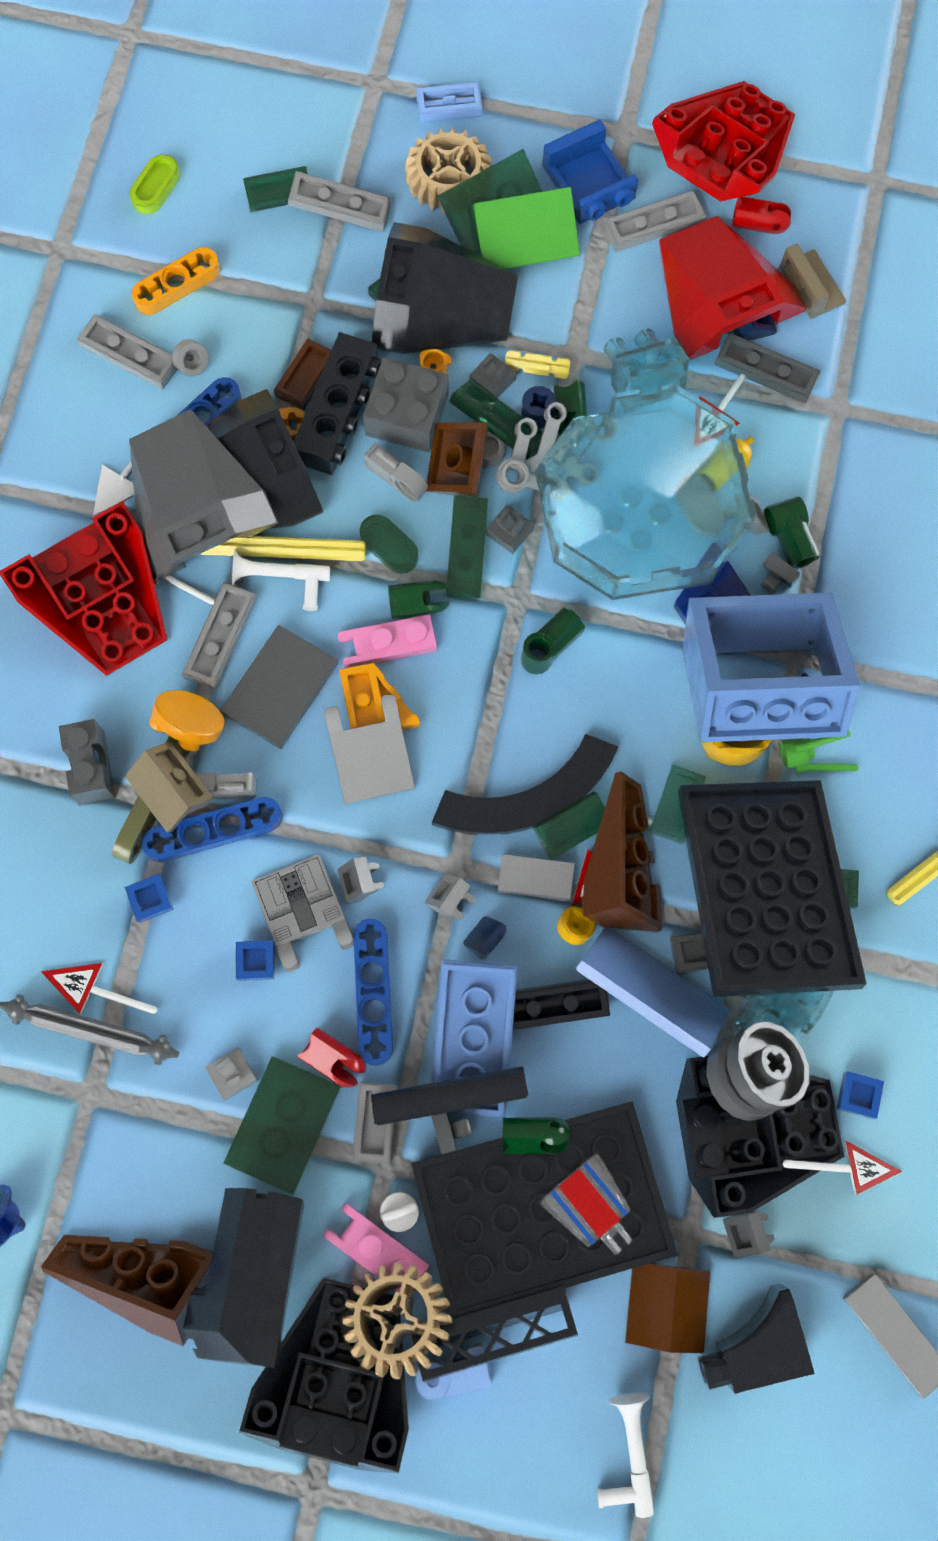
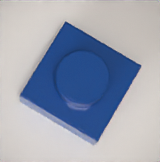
M160 874L124 887L138 923L174 910L164 880Z
M273 940L236 942L237 981L275 979V943Z
M848 1071L843 1072L836 1109L870 1119H877L884 1081Z

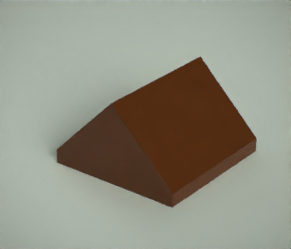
M435 423L427 476L428 489L426 491L478 499L488 433L486 423Z
M653 1263L633 1268L631 1270L625 1343L669 1353H704L710 1271Z

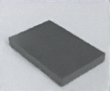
M278 625L220 711L222 715L282 749L338 665V659Z

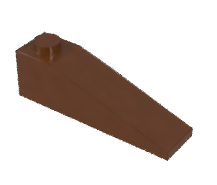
M622 771L614 775L585 875L582 898L583 916L606 928L651 932L662 931L659 884L652 883L649 864L655 863L654 853L649 851L644 839V833H641L649 827L641 784Z
M63 1235L42 1264L41 1269L44 1273L147 1332L184 1346L188 1340L183 1326L189 1295L197 1288H203L207 1284L206 1280L209 1276L213 1252L188 1242L170 1240L169 1244H150L147 1239L134 1238V1242L130 1243L111 1242L109 1237Z

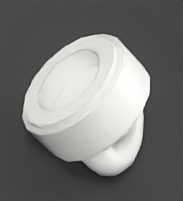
M393 1193L382 1203L380 1210L381 1219L384 1225L392 1231H407L413 1227L418 1219V1204L407 1193Z

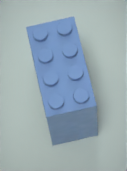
M833 593L689 598L682 650L700 742L847 736L860 684ZM815 649L822 676L721 680L716 653Z

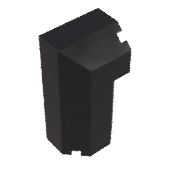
M225 1188L209 1276L206 1280L207 1284L203 1288H197L189 1295L183 1330L188 1339H193L197 1349H192L197 1358L274 1368L282 1339L304 1202L303 1199L278 1192L268 1191V1194L256 1193L257 1189Z

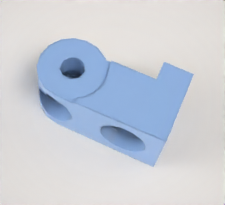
M484 1341L468 1345V1353L473 1356L484 1354ZM464 1357V1358H460V1359H455L454 1362H457V1361H460V1360H464V1359H467V1358ZM429 1359L431 1362L429 1370L444 1366L446 1362L440 1359ZM487 1363L427 1382L422 1381L419 1368L415 1378V1385L418 1392L424 1398L437 1400L491 1388L492 1381Z

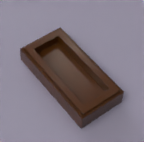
M307 338L275 387V396L304 411L313 396L331 350Z

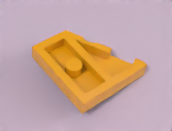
M374 663L339 670L351 729L384 722L385 717L381 697L389 694L394 695L396 698L402 731L420 727L418 716L415 713L413 714L407 707L400 694L385 680L383 673Z

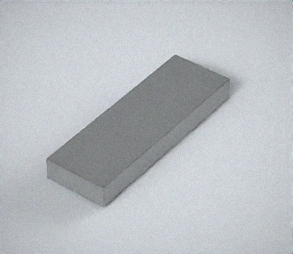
M296 171L288 198V205L383 232L391 198Z
M695 190L606 218L604 228L615 252H619L679 232L705 221L707 216Z
M96 314L93 315L76 339L79 346L162 390L177 371L172 361V354Z
M223 582L182 672L184 679L214 690L217 689L257 599L255 593Z
M871 1273L845 1295L843 1299L917 1394L925 1399L938 1387V1353L876 1274Z

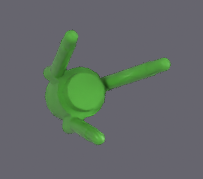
M849 730L846 737H823L814 740L798 738L779 742L780 754L785 768L794 767L796 774L806 771H857L859 769L857 764L809 763V760L815 758V747L847 738L851 735Z

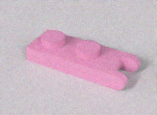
M430 614L338 633L339 642L353 641L356 656L343 660L344 668L371 663L375 664L437 651Z
M346 1202L341 1210L353 1219L341 1237L329 1229L323 1234V1237L378 1278V1267L382 1265L387 1268L390 1275H392L394 1263H400L403 1266L404 1275L410 1265H415L418 1268V1277L427 1271L430 1266L429 1263ZM396 1288L394 1290L400 1292L401 1288Z

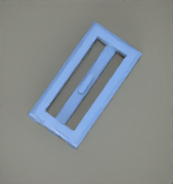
M479 82L416 88L420 122L483 116ZM471 95H474V96H472V97L456 98V97H461V96H471ZM442 98H443V100L424 101V100L442 99Z

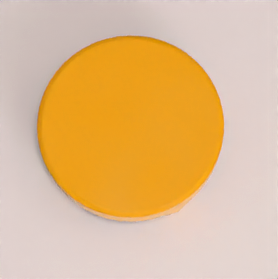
M169 690L159 694L152 707V715L149 720V724L154 730L164 732L178 740L179 745L188 751H197L200 745L216 741L220 737L225 724L221 711L213 703L197 694L182 690Z

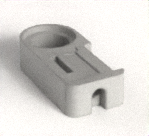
M375 442L364 454V459H366L365 466L408 499L417 501L428 489L427 482L419 473L404 462L401 463L379 447L378 443Z
M195 773L213 798L256 797V778L253 773Z

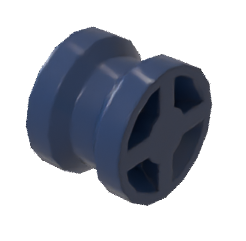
M544 386L529 388L522 399V419L531 418L535 421L537 429L544 428L546 423L544 410L548 405L556 402L554 393ZM536 403L544 404V406H537ZM551 408L550 415L553 419L555 408Z

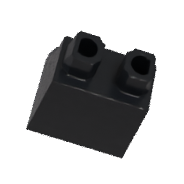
M782 1284L770 1286L763 1303L752 1318L738 1331L715 1343L717 1352L697 1357L703 1381L705 1384L707 1383L709 1390L728 1385L734 1394L815 1374L792 1294L789 1288Z

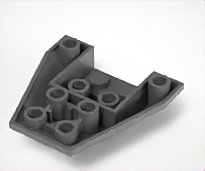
M189 409L129 439L137 525L142 531L153 581H158L186 568L184 561L239 535L249 538L279 524L265 491L193 410Z

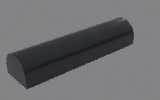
M590 979L517 989L515 993L512 1030L610 1016L607 991Z
M520 1066L371 1094L374 1123L378 1126L524 1099L529 1095L524 1068Z

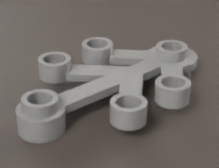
M554 402L544 410L546 423L537 454L525 461L529 441L535 436L537 425L533 419L523 418L515 425L514 431L517 438L511 458L501 462L496 470L498 485L509 493L520 492L526 487L544 493L551 501L558 502L567 497L569 492L568 485L562 480L551 482L531 473L543 467L573 477L582 486L593 484L598 477L597 470L593 465H580L561 457L593 440L601 443L611 439L617 430L615 419L608 413H599L589 420L586 429L554 445L560 423L566 418L567 414L563 404ZM551 408L559 410L560 418L558 420L551 417ZM522 423H526L531 427L530 435H524L521 432ZM596 423L604 426L603 435L596 433ZM583 469L590 471L591 479L589 481H585L582 478L581 472ZM509 470H514L517 473L518 478L516 482H511L507 478ZM554 485H559L562 488V495L560 497H556L553 494L552 488Z

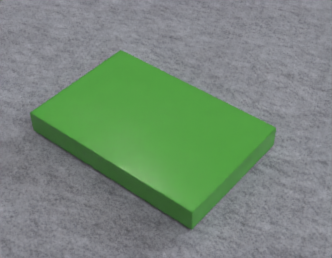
M571 187L472 204L480 256L504 269L580 256Z

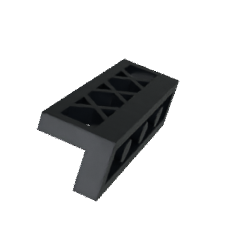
M564 1286L452 1319V1323L448 1325H440V1329L446 1331L450 1337L448 1341L437 1338L435 1345L438 1347L446 1346L452 1349L450 1357L444 1366L431 1370L424 1368L419 1361L418 1364L422 1381L427 1382L578 1336ZM563 1311L567 1329L551 1333L540 1327L538 1323L542 1316ZM523 1323L530 1327L523 1342L514 1345L499 1337L503 1328ZM534 1331H537V1332H539L540 1334L543 1335V1336H540V1337L531 1339V1337H532ZM482 1334L491 1338L484 1354L473 1356L461 1349L466 1339ZM412 1335L414 1345L420 1340L422 1335ZM496 1342L504 1346V1348L492 1351ZM457 1354H460L463 1357L467 1358L464 1360L454 1362Z

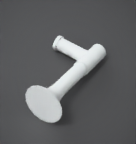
M234 549L232 584L234 585L235 581L241 577L253 575L305 580L302 609L305 611H317L318 581L329 582L330 566L249 561L242 558Z
M626 1393L609 1399V1403L617 1406L624 1419L632 1486L603 1490L601 1488L597 1489L599 1509L604 1506L634 1503L637 1517L646 1518L654 1515L640 1418L644 1402L650 1399L648 1394Z

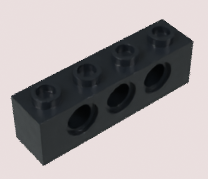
M342 332L338 333L293 441L305 467L333 475L336 465H342L347 452V445L345 443L348 436H353L356 432L359 421L357 413L360 406L365 407L370 396V387L368 386L372 378L376 379L382 359L378 358L376 343ZM348 374H356V375H357L356 377H353V378H346V377H344V376H346V375H348ZM337 402L345 403V405L341 407L332 406ZM324 431H332V432H334V433H333L332 435H330V436H321V435H320V434H321L322 432H324Z

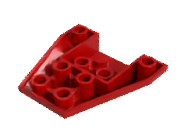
M742 81L672 103L654 117L652 125L668 168L722 202L757 194L774 179L795 113L788 110L783 103L774 101L760 92L758 87Z
M718 216L659 239L658 244L673 335L688 361L718 349L721 336L724 333L769 314L772 315L777 324L801 314L807 309L792 281Z
M123 501L93 517L92 524L32 557L28 554L0 570V576L17 603L106 676L167 641L142 531Z

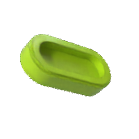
M157 155L148 161L129 192L132 205L136 211L142 214H152L162 207L180 179L178 164L173 157Z

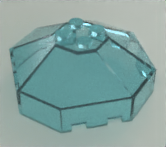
M676 384L660 386L658 392L641 394L640 389L616 393L612 398L609 413L573 418L535 469L553 562L611 600L711 584L750 529L757 513L754 499H750L747 487L749 478L743 454L739 453L736 442L738 433L735 421Z

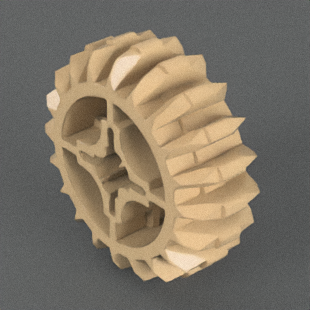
M452 127L450 132L446 133L439 128L436 135L427 131L425 140L417 138L415 147H410L408 158L405 162V171L407 172L406 183L410 186L412 197L418 196L420 205L429 203L431 212L437 207H441L443 214L446 213L448 208H453L458 214L460 206L470 210L472 201L480 203L482 194H487L489 183L492 179L491 158L487 154L485 144H479L477 136L468 138L466 129L460 134L456 133L454 127ZM467 165L473 170L471 175L466 172L465 167ZM427 166L432 169V174L429 177L424 172Z
M394 1263L392 1275H390L387 1268L382 1265L378 1267L379 1279L376 1280L370 1273L365 1274L364 1279L369 1285L365 1290L358 1285L353 1286L354 1293L360 1297L357 1302L353 1300L346 1301L345 1306L354 1311V1315L343 1317V1324L354 1327V1329L347 1332L344 1338L348 1343L357 1342L352 1348L351 1354L355 1358L365 1354L361 1364L365 1369L369 1370L376 1364V1375L384 1377L390 1367L392 1378L400 1379L404 1365L408 1375L413 1377L417 1375L416 1361H419L426 1369L431 1366V1362L426 1356L429 1351L437 1356H441L442 1349L435 1345L437 1338L443 1341L449 1340L450 1335L440 1329V1325L452 1323V1317L439 1312L450 1306V1302L447 1298L436 1299L443 1291V1287L439 1283L429 1286L432 1275L427 1271L418 1277V1268L415 1265H410L404 1275L403 1266L400 1263ZM401 1288L400 1292H395L392 1301L383 1306L374 1304L384 1293L392 1289ZM414 1290L419 1292L425 1301L427 1323L413 1316L412 1308L414 1301L411 1297ZM401 1314L412 1325L403 1323V1325L396 1324L393 1326L382 1315L398 1317ZM368 1318L374 1319L381 1324L382 1333L380 1340L383 1341L380 1352L370 1339ZM422 1335L420 1340L409 1350L393 1354L395 1348L400 1347L402 1340L406 1336Z

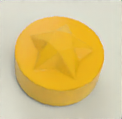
M573 906L565 909L557 920L559 935L566 942L573 945L586 943L595 932V922L584 917L583 909Z

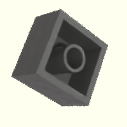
M383 357L363 415L365 436L430 453L435 423H440L449 395L448 374Z

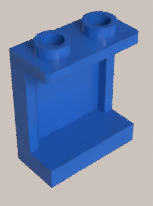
M601 119L544 145L542 166L557 189L571 187L574 214L579 225L588 220H596L603 216L605 212L618 206L624 207L636 197L639 180L635 174L629 177L626 175L605 142L607 128Z

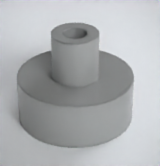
M186 339L175 346L172 353V361L174 366L183 374L197 376L206 369L209 356L207 350L195 340Z

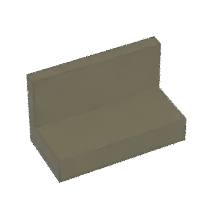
M798 244L786 248L779 268L792 281L807 307L806 312L810 319L846 303L845 297L815 249L803 253Z
M171 741L145 750L125 775V778L167 833L173 831L186 814L206 807L213 799V796Z

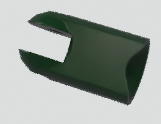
M576 380L567 387L558 385L553 387L556 402L563 404L567 412L566 418L560 423L558 434L563 440L570 437V428L578 430V432L587 428L588 413L585 384L579 380ZM555 408L556 420H558L560 418V412L557 408Z
M439 580L388 585L392 619L444 611L450 602L429 603V591L442 590L449 587Z
M557 1117L503 1118V1154L562 1153L569 1146L570 1127L564 1120Z

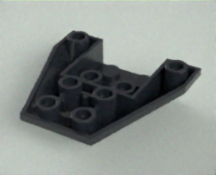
M394 222L387 239L376 298L372 342L377 344L378 350L409 354L429 349L439 350L507 341L518 275L428 228Z
M267 389L235 402L208 427L265 491L279 523L268 529L292 527L324 513L302 459Z
M709 1056L686 1059L676 1105L688 1177L713 1218L753 1212L820 1172V1170L785 1168L783 1166L784 1160L833 1164L845 1157L829 1079L809 1075V1085L804 1097L794 1105L775 1111L764 1118L746 1121L733 1117L719 1105L712 1094L706 1076L707 1059Z
M323 1278L281 1342L274 1368L265 1367L251 1388L239 1433L283 1451L345 1467L399 1474L409 1431L404 1365L400 1379L392 1378L390 1367L384 1377L376 1375V1364L369 1370L362 1367V1359L365 1354L358 1358L352 1356L351 1350L357 1342L348 1343L344 1338V1335L353 1330L354 1327L343 1324V1317L354 1315V1311L345 1306L346 1301L353 1300L357 1302L360 1296L354 1293V1285ZM384 1293L374 1304L386 1305L392 1301L394 1295ZM382 1315L393 1326L401 1324L400 1315L398 1317ZM368 1318L370 1339L380 1352L383 1341L380 1340L382 1333L381 1324L374 1319ZM402 1342L399 1348H395L393 1354L403 1352Z

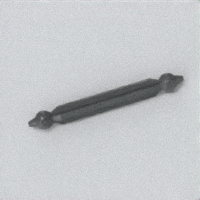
M20 994L16 995V999L0 1002V1008L7 1012L13 1024L17 1025L20 1023V1020L26 1019L33 1026L136 1055L150 1054L155 1060L154 1063L156 1065H161L162 1061L168 1058H178L180 1053L166 1040V1035H160L159 1039L153 1041L144 1033L42 1004L29 1006L27 1001L24 1000V996Z

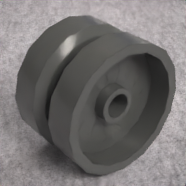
M760 1022L754 1023L716 1044L707 1059L706 1076L711 1092L719 1105L733 1117L751 1121L764 1118L775 1111L792 1106L804 1097L809 1085V1065L804 1050L791 1033L777 1024Z

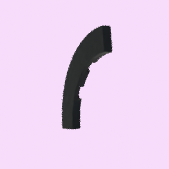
M585 734L574 755L557 773L543 783L517 794L483 798L460 795L445 790L432 820V825L468 835H506L543 825L573 808L598 784L609 768L618 750V746Z

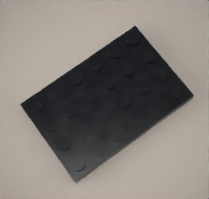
M821 780L680 785L678 798L713 997L863 989L867 982Z
M633 1101L564 1120L571 1130L568 1148L559 1154H503V1138L411 1163L445 1298L450 1302L448 1310L452 1319L564 1286V1288L678 1256ZM586 1162L628 1212L627 1215L624 1216L585 1169L583 1165ZM578 1169L581 1170L621 1219L600 1238L559 1189V1186ZM554 1190L596 1241L594 1244L588 1241L551 1195ZM621 1229L631 1243L618 1253L608 1240Z

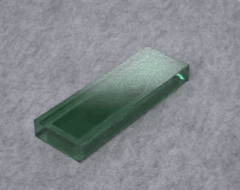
M472 379L451 394L449 400L451 404L475 422L486 423L490 433L510 448H514L517 438L514 431L515 425L524 417ZM522 423L521 432L524 435H530L531 427L526 423ZM538 428L535 436L529 441L525 458L527 460L538 451L543 431Z
M454 496L447 586L449 588L446 589V596L479 599L481 597L488 498Z

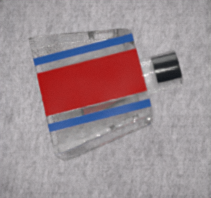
M597 1153L590 1156L538 1201L542 1208L587 1247H590L601 1238L612 1253L617 1255L633 1240L619 1223L631 1210L603 1160Z

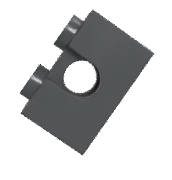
M95 719L58 726L62 751L68 756L71 770L65 771L69 796L80 806L114 799L115 793L105 733ZM94 750L97 751L100 764H96Z

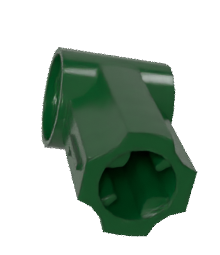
M794 497L766 506L764 508V516L769 532L772 536H777L788 564L793 568L799 569L818 560L820 553L808 528V511L801 497Z
M563 607L538 632L527 636L521 655V664L527 672L536 675L546 672L550 668L552 661L585 631L584 624L573 610ZM539 649L546 656L537 658L532 656L529 651Z

